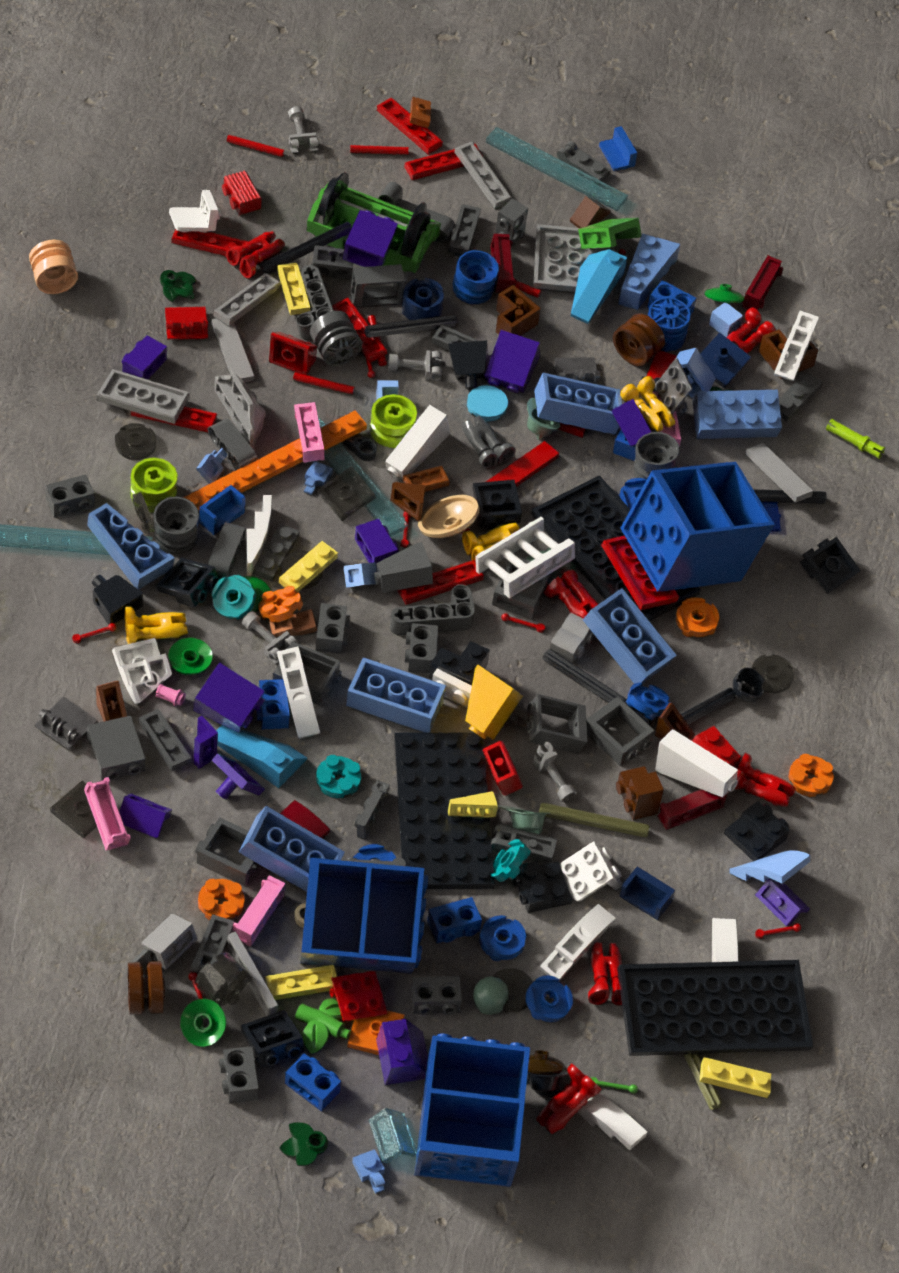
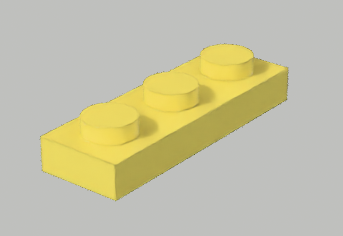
M298 264L277 265V272L290 315L310 311V304Z
M321 541L279 577V584L283 587L293 586L299 592L338 558V552Z
M334 965L265 976V983L274 999L279 1000L330 991V988H333L331 978L337 977Z
M705 1057L701 1061L700 1082L768 1098L770 1095L771 1073Z

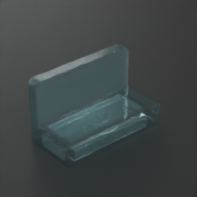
M385 1108L369 1119L382 1162L390 1163L402 1154L412 1157L417 1155L404 1113Z

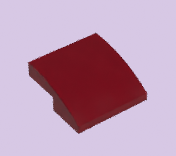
M296 800L279 813L322 839L330 833V829L321 819Z

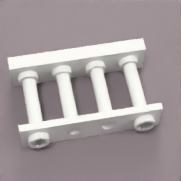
M540 517L476 556V572L480 574L488 568L504 580V594L511 598L575 559V543L567 539L558 544L544 533V519ZM538 538L551 550L542 554L529 543ZM522 548L535 559L526 564L513 553ZM506 558L518 570L509 574L497 563Z

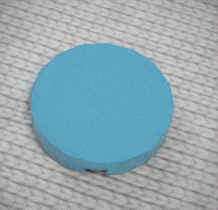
M478 386L468 394L467 408L471 415L473 413L476 417L480 415L486 421H495L500 419V416L507 411V396L502 390L494 386Z

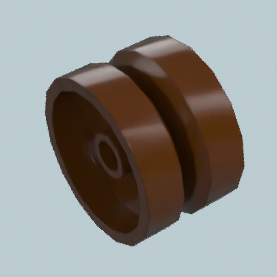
M641 313L632 316L613 333V343L617 352L625 361L635 366H643L662 350L665 345L664 334L660 326L648 315Z
M152 961L147 964V977H143V967L140 962H129L127 969L129 1015H141L143 1013L144 999L148 1000V1011L151 1014H163L165 981L164 976H162L161 961Z

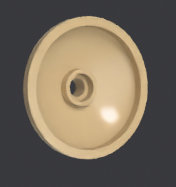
M455 495L441 499L430 505L422 513L421 520L418 521V527L422 534L431 538L439 539L458 535L470 527L479 514L478 502L475 498L468 495Z

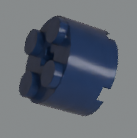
M416 278L409 281L404 288L402 314L409 320L441 316L444 300L442 286L430 278L419 281Z

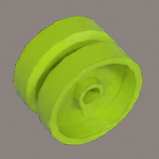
M396 394L378 398L373 404L371 411V437L384 447L396 448L416 423L417 410L413 402L404 396Z
M148 458L138 462L131 472L130 496L132 502L139 509L154 513L156 506L161 501L169 497H177L178 475L176 468L170 462L160 458Z

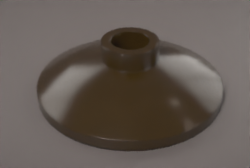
M537 1050L535 1054L529 1055L528 1072L557 1074L565 1068V1064L562 1061L549 1056L547 1051Z

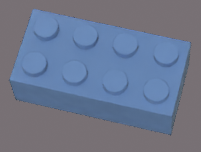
M542 373L534 390L538 418L566 425H574L584 429L597 430L603 433L616 434L619 425L612 414V410L622 405L620 389Z
M778 390L697 391L693 399L696 439L777 437L782 429Z
M622 588L591 609L583 619L585 624L634 684L644 683L665 668L677 656Z
M363 657L348 689L346 706L425 733H430L443 704L446 685Z
M265 806L256 816L239 850V853L306 892L310 858L341 860L345 853L268 806Z

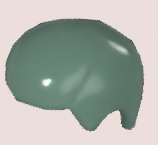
M493 976L481 979L473 991L476 1008L483 1014L493 1015L500 1013L509 999L507 985L500 978Z

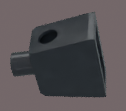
M487 340L448 343L456 379H464L465 389L473 390L477 387V378L485 377L488 350Z
M97 575L92 580V585L95 587L93 589V602L108 625L111 623L116 624L125 618V607H132L134 611L143 607V593L121 576L114 575L106 580L102 575Z

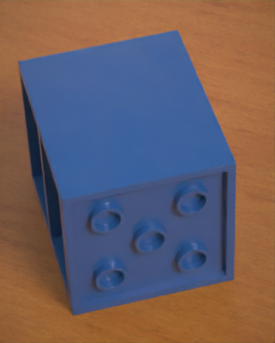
M735 461L652 470L624 520L621 530L657 592L742 581L775 524Z
M310 858L300 964L334 965V967L412 974L414 968H418L422 954L420 942L424 931L422 919L426 908V898L424 896L428 885V875H424V868Z
M443 1033L432 1036L426 1067L415 1176L511 1187L519 1163L530 1047H525L524 1044L518 1042L510 1043V1045L500 1044V1041L493 1039L486 1040V1042L476 1041L475 1038L468 1036L458 1039Z

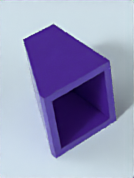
M360 210L345 243L343 260L362 267L383 266L396 234L398 223L388 217L376 216L371 211Z
M501 330L484 374L485 381H488V384L499 387V385L507 387V390L513 393H524L541 356L540 342Z
M219 662L195 697L193 711L239 733L242 728L247 729L253 720L251 715L254 710L259 711L264 704V690Z
M407 1019L382 1022L376 1042L384 1084L390 1085L425 1079L428 1054L423 1031Z

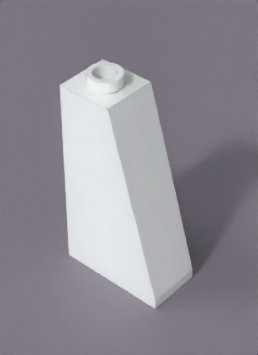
M431 405L427 407L386 459L387 472L392 477H399L403 480V475L411 474L448 437L450 431L447 415Z
M672 729L659 742L655 771L720 797H723L728 791L732 792L737 786L738 770L675 730Z

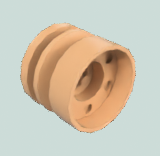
M47 240L37 244L31 250L29 261L34 272L36 285L40 291L47 294H59L71 289L76 284L78 272L73 262L71 249L67 243L61 240Z

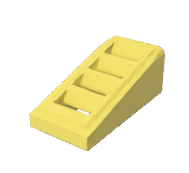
M494 792L450 799L448 815L496 817L498 804Z

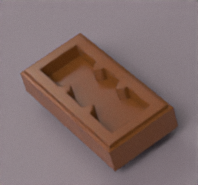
M412 97L410 123L428 128L431 117V101Z
M443 466L403 475L404 483L425 485V492L446 487L450 484Z

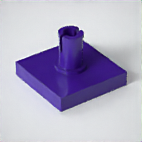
M218 753L212 759L228 776L216 790V793L223 799L227 800L237 786L258 796L265 790L235 760Z

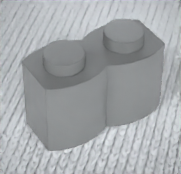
M570 613L552 639L550 649L573 663L576 657L580 658L585 650L584 645L592 641L594 634L585 624L583 618Z

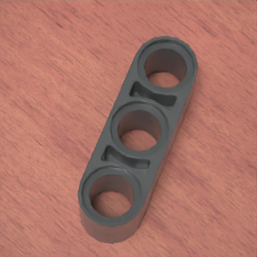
M229 419L208 427L211 440L219 450L223 448L228 454L226 459L235 470L258 460L253 448Z
M227 522L224 523L208 565L215 567L218 576L230 577L245 539L246 527Z

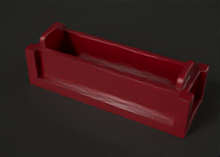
M494 233L490 245L491 256L495 258L499 267L494 287L495 293H501L512 285L516 286L517 279L513 277L511 259L513 241L509 240V234Z
M767 255L745 293L743 308H755L758 310L764 307V299L776 278L782 276L783 267H781V260Z
M701 789L666 804L662 802L660 804V814L657 817L665 830H669L724 808L727 794L720 797Z

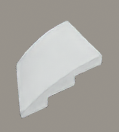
M155 638L112 649L120 675L135 705L142 702L172 675L166 653L160 655Z

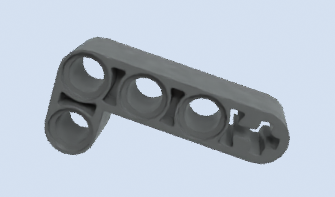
M396 182L387 183L378 198L413 213L418 205L402 199L403 189ZM427 209L431 219L441 223L440 234L436 241L446 242L455 228V222L450 217Z
M307 265L301 270L302 281L312 308L311 311L302 313L296 318L299 335L304 340L312 339L310 335L312 324L320 316L333 311L320 272L315 265Z
M456 585L452 589L450 603L396 607L391 612V632L396 635H406L407 632H411L412 623L437 625L438 632L468 630L473 625L475 612L470 588L466 585Z

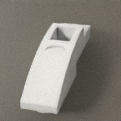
M299 647L278 651L277 655L298 738L301 739L320 734Z
M597 904L555 946V950L541 964L540 970L546 975L554 976L561 980L585 952L587 953L616 918L601 905Z

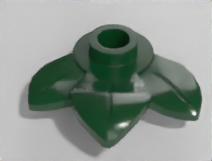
M165 270L161 273L160 283L163 287L162 292L169 301L174 302L177 296L188 299L194 298V288L192 285L197 280L193 275L183 271L176 273L172 270Z
M294 1122L289 1124L292 1137L279 1147L280 1151L286 1156L296 1157L297 1166H307L315 1161L317 1155L326 1151L328 1139L322 1132L314 1131L309 1124ZM318 1142L320 1145L313 1146L312 1143Z

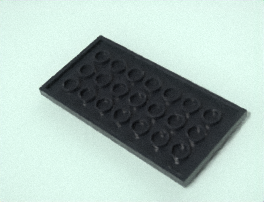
M600 475L532 509L531 515L535 519L540 517L544 519V530L554 541L560 544L570 539L575 543V559L571 561L605 600L622 588L638 607L601 546L604 540L625 536L621 526L630 509ZM699 587L675 590L679 596L677 602L640 611L648 621H651L681 605L686 599L700 595L701 589Z
M394 733L401 858L406 862V866L424 868V875H428L427 889H494L495 882L491 876L494 873L490 817L448 815L450 799L488 792L485 756L483 753L484 739L476 733Z
M799 960L622 964L617 968L629 1056L800 1051L813 1048Z

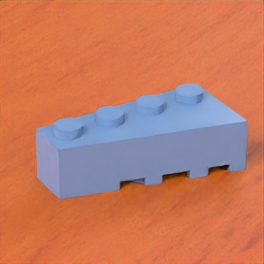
M642 233L621 288L618 305L638 310L650 295L651 290L659 284L663 275H666L671 265L677 261L680 244Z
M106 503L89 513L87 526L137 589L144 587L171 570L175 558L160 549L156 542H152L144 536L140 529L134 528L129 524L128 520Z

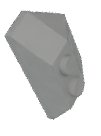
M236 374L216 376L214 388L216 394L238 431L250 446L254 448L263 429L264 418L266 417L263 406H259L254 391H250L247 384Z

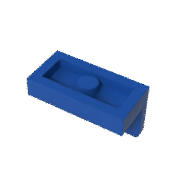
M622 126L614 129L613 139L599 142V147L613 171L635 166L637 151Z

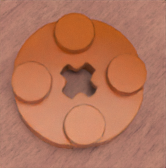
M287 586L274 592L267 591L261 596L262 601L259 603V611L263 619L269 618L270 622H281L293 617V612L297 608L300 611L303 602L299 592L293 586Z
M697 597L683 601L676 612V623L682 630V634L686 637H705L714 634L719 622V612L716 606L710 605L705 602V599ZM694 615H698V617L703 619L696 620L694 619Z
M802 754L792 763L788 778L796 788V792L807 797H816L817 794L827 793L831 788L834 778L833 766L820 757ZM807 773H812L816 777L809 779Z
M227 879L207 880L198 895L199 910L205 914L208 920L211 919L212 914L230 920L235 916L238 917L243 911L245 900L241 885ZM222 897L227 901H224L223 904H218L216 899Z

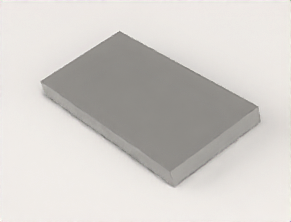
M112 369L99 390L96 400L175 424L190 398V392Z

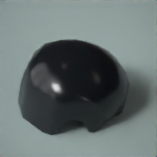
M744 667L733 679V691L743 701L755 702L765 692V690H762L765 680L758 671Z

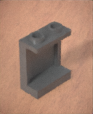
M131 716L87 725V739L89 745L93 747L100 768L101 781L107 777L110 780H115L119 777L137 775L145 771V756Z

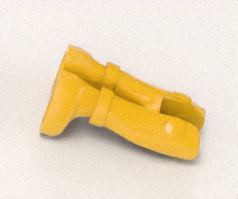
M651 376L644 377L639 382L637 388L634 384L626 385L620 393L621 398L624 402L634 399L643 418L651 429L657 432L662 431V422L668 428L675 425V419L671 411L653 394L655 380Z
M517 523L506 524L486 534H482L478 538L472 531H465L462 533V543L466 553L471 555L472 560L476 561V556L479 553L497 544L520 528Z
M125 607V631L128 644L136 643L142 639L144 641L152 638H179L188 634L187 625L185 624V613L163 612L138 617L132 607Z

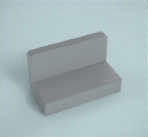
M171 914L142 941V946L155 953L157 960L162 963V968L167 969L197 940V936L191 922Z

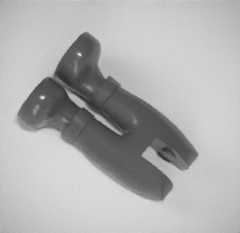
M480 415L474 418L475 426L470 420L462 422L465 436L476 450L477 455L480 457L479 462L484 469H494L497 461L500 465H504L512 459L516 451L515 447L510 443L502 445L492 427Z

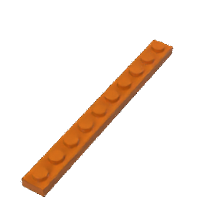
M356 410L320 428L324 451L367 429L366 422ZM300 438L183 498L193 502L199 514L200 506L230 485L242 493L303 462Z

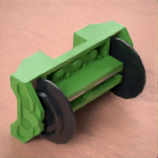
M346 172L341 173L338 178H332L325 188L320 190L318 199L313 204L307 220L306 231L315 236L345 222H349L353 227L360 210L371 211L376 216L388 217L398 223L396 234L383 266L401 264L403 271L416 273L430 244L436 241L440 234L441 223L431 219V215L427 213L425 202L420 203L414 213L348 188L349 175ZM320 216L323 217V224L318 223ZM349 234L327 245L343 249ZM411 252H414L412 259L407 257Z

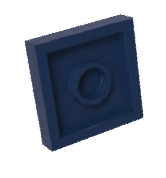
M720 332L700 353L715 376V381L723 388H726L751 359V356Z

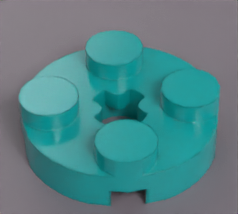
M240 575L220 579L212 590L213 605L216 611L226 618L236 620L243 618L251 611L257 595L252 584ZM238 592V599L230 602L231 598L229 595Z
M329 755L317 768L316 782L320 786V790L329 797L340 799L344 798V795L350 793L352 795L358 790L361 783L360 765L347 757ZM340 774L344 778L336 780L334 775Z
M519 839L508 843L511 847L507 851L502 849L493 862L494 873L491 876L499 882L505 881L508 878H516L520 872L519 866L531 853L526 844Z

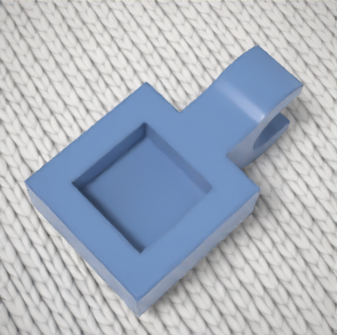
M223 448L219 452L214 450L212 453L205 455L196 468L208 484L216 481L224 470L221 462L228 454Z
M314 461L305 474L306 488L304 492L312 495L318 485L324 488L333 474V468Z
M375 1149L353 1157L352 1163L361 1181L369 1180L375 1194L385 1191L383 1186L385 1181L382 1176L385 1169Z

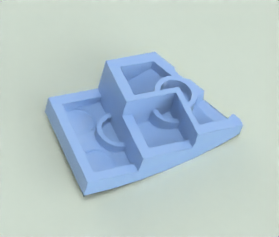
M784 851L730 868V874L745 881L754 877L762 882L771 878L777 882L784 883L810 863V855L800 851Z

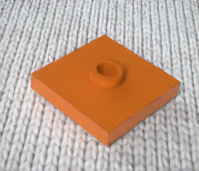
M387 1010V1015L354 1020L347 1047L379 1055L376 1039L382 1022L404 1019L405 1015Z

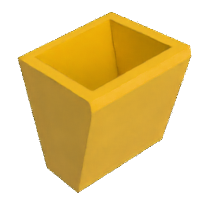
M479 665L475 668L465 721L471 724L469 729L483 739H486L488 736L494 740L523 696Z

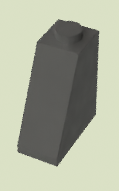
M422 542L416 543L377 563V572H374V579L376 585H380L382 593L433 584L432 566Z

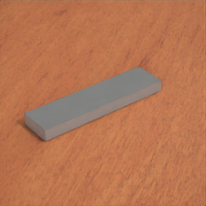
M471 141L455 148V154L494 209L506 205L512 197Z
M265 273L214 310L213 316L230 326L280 289L281 282Z
M217 318L212 319L211 324L230 375L236 374L244 382L254 381V374L235 324L233 323L228 326Z
M764 443L746 450V455L795 503L812 496L813 490Z
M236 931L228 934L227 948L266 1016L277 1013L278 1004Z

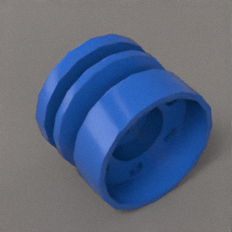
M479 250L468 251L461 255L457 262L452 282V289L456 297L468 304L478 305L488 301L494 292L499 272L498 263L495 258L489 253Z
M659 298L649 307L648 316L660 326L664 334L665 345L660 351H675L681 348L686 340L691 313L688 306L676 298Z

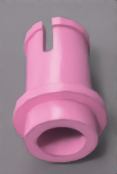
M163 684L158 686L156 691L158 694L155 695L157 698L172 702L173 706H181L186 696L181 689L177 691Z

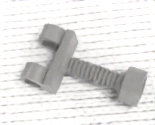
M298 106L292 107L288 111L290 121L295 123L297 134L289 135L291 153L299 152V145L309 144L310 151L318 150L316 132L305 133L302 120L305 116L303 109Z
M427 350L424 362L399 359L397 354H389L388 370L397 371V368L400 366L405 368L425 369V380L439 381L441 380L442 368L438 366L430 368V364L440 365L442 353L440 351L430 352V350Z
M252 611L244 617L242 625L248 630H256L270 643L265 647L264 655L272 663L276 664L279 662L277 652L280 651L279 648L284 645L288 649L292 641L296 643L298 641L288 631L276 638L260 623V616Z
M545 742L544 746L548 749V752H544L539 745L537 754L542 758V761L540 762L535 755L533 764L538 767L539 773L548 770L559 788L557 792L561 802H566L573 798L577 792L572 785H567L553 764L557 753L553 752L551 743Z

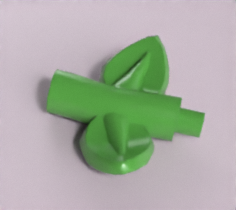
M337 999L324 1000L319 1010L305 1004H301L297 1009L295 1019L308 1023L303 1030L302 1036L304 1044L311 1054L318 1052L325 1046L329 1035L335 1038L341 1036L345 1039H348L351 1031L344 1028V1023L338 1021L342 1016Z

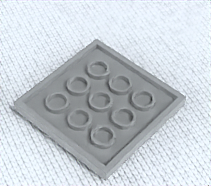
M537 224L533 287L575 292L580 267L590 254L608 249L615 252V246L581 249L578 231L580 228Z

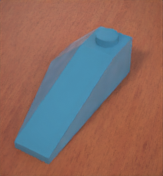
M608 249L590 254L580 267L571 317L587 324L590 323L623 276L627 257Z
M221 725L216 730L218 732L217 746L277 788H280L307 760L306 756L290 745L242 729L238 733Z

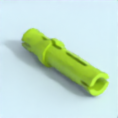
M835 419L829 421L831 425L827 424V431L857 446L860 451H866L877 457V459L882 457L881 453H884L885 447L871 441L870 437L860 435L835 421Z

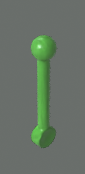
M591 1077L598 1086L628 1090L632 1094L638 1091V1087L635 1084L627 1086L598 1081L596 1077Z

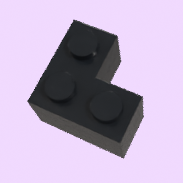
M472 641L469 642L461 656L440 648L431 662L429 678L433 679V674L438 668L472 686L476 666L479 665L485 669L488 665L490 649Z

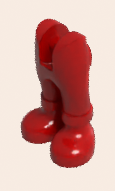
M273 231L264 232L258 237L243 243L242 246L229 248L226 251V258L233 266L240 263L241 274L249 279L256 273V264L278 254L284 248L285 242L282 239H277L273 242L276 234Z
M750 308L745 313V323L730 333L727 338L748 354L761 342L764 335L776 331V328L769 321L761 324L762 317L759 311L755 308ZM759 326L756 332L751 334L745 341H742L744 337Z
M568 570L561 578H555L546 587L544 594L550 599L560 596V600L565 603L570 613L584 619L598 603L584 588V585L577 581L578 574L574 570Z
M745 753L737 768L736 780H738L735 789H744L746 793L762 798L775 806L787 807L790 802L789 797L794 795L796 788L778 776L762 772L757 768L755 770L751 765L752 756Z
M596 942L593 944L591 951V964L595 985L588 992V1000L593 1005H601L608 1000L610 990L607 968L610 970L612 1003L622 1005L617 971L618 966L622 965L620 950L616 943H610L609 956H603L602 943Z
M572 1063L567 1069L571 1077L570 1084H566L564 1089L545 1105L536 1118V1121L540 1125L546 1126L547 1131L551 1134L562 1130L567 1122L583 1106L587 1105L588 1099L597 1096L602 1091L587 1075L585 1076Z

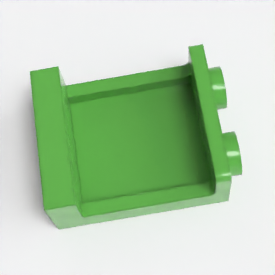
M639 218L608 219L578 229L581 249L617 246L616 239L641 237Z

